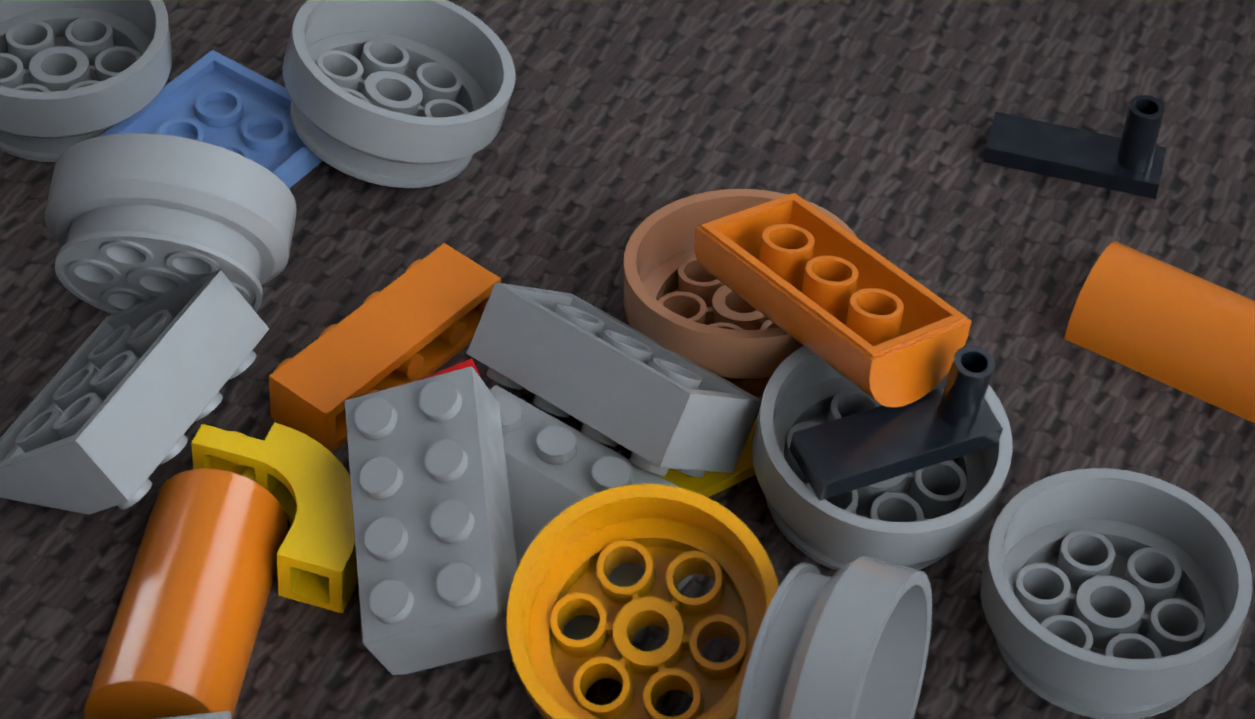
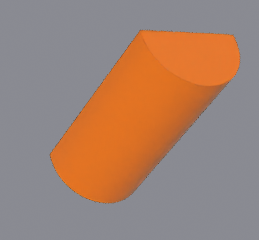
M796 193L704 223L695 228L694 251L697 261L703 269L885 407H902L919 400L929 393L949 373L956 352L965 346L971 326L970 319Z
M1114 241L1110 243L1094 264L1080 291L1071 313L1064 339L1255 423V301Z
M219 469L184 471L172 476L161 486L85 704L84 719H161L230 711L231 719L233 718L276 573L277 552L288 532L286 513L279 501L266 488L245 476Z

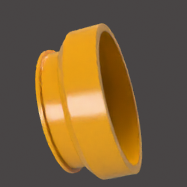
M632 484L615 487L586 497L565 509L552 519L529 545L516 570L509 592L507 605L509 647L525 690L545 719H736L741 689L750 655L764 616L779 588V584L771 561L757 537L745 523L719 503L696 492L670 485ZM623 564H636L645 570L642 579L629 587H619L609 581L611 573ZM694 574L708 576L715 582L711 591L699 598H688L677 591L681 581ZM589 615L599 621L597 630L586 639L573 640L563 635L566 624L576 616ZM648 626L661 627L669 633L665 644L654 651H641L632 645L635 634ZM726 637L735 641L739 649L730 660L714 663L701 655L704 645L711 639ZM600 679H614L623 685L619 697L607 705H595L585 699L589 687ZM670 690H682L692 696L693 702L690 708L682 715L668 717L655 710L659 697Z

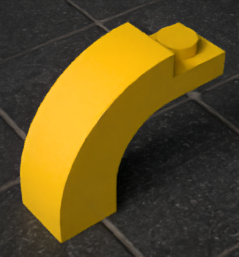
M274 422L265 440L249 437L240 432L227 431L201 424L191 442L193 469L225 470L255 481L274 495L282 505L287 520L292 525L277 552L278 596L343 614L358 581L351 479L345 467L318 441L282 424Z

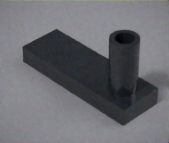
M1139 95L1132 98L1129 103L1121 138L995 111L983 162L1156 199L1167 150L1166 147L1156 145L1165 107L1159 99L1153 96Z
M977 346L962 347L954 356L945 386L931 390L919 400L895 408L882 405L793 432L789 450L819 501L996 446L1003 428L984 400L995 368L994 359L983 348Z

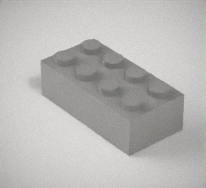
M495 282L466 353L489 367L486 375L493 381L513 389L520 390L524 387L535 394L533 403L540 409L560 417L573 416L583 422L581 427L583 434L606 445H622L632 451L629 460L633 464L658 475H667L669 469H676L698 478H702L706 471L733 473L757 418L762 401L695 362L660 345L638 330L572 293Z
M472 366L344 400L363 645L392 675L409 674L510 649L507 634V605L510 588L517 570V559L500 404Z

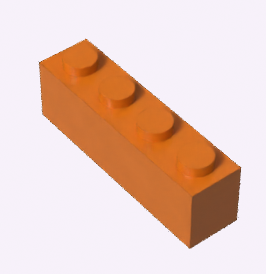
M443 243L424 259L414 261L404 274L383 290L376 291L368 296L359 308L338 324H332L327 327L317 340L293 358L285 359L276 367L274 372L269 375L271 418L279 424L308 435L332 453L347 441L344 400L408 384L431 375L471 343L495 282L501 283V278Z

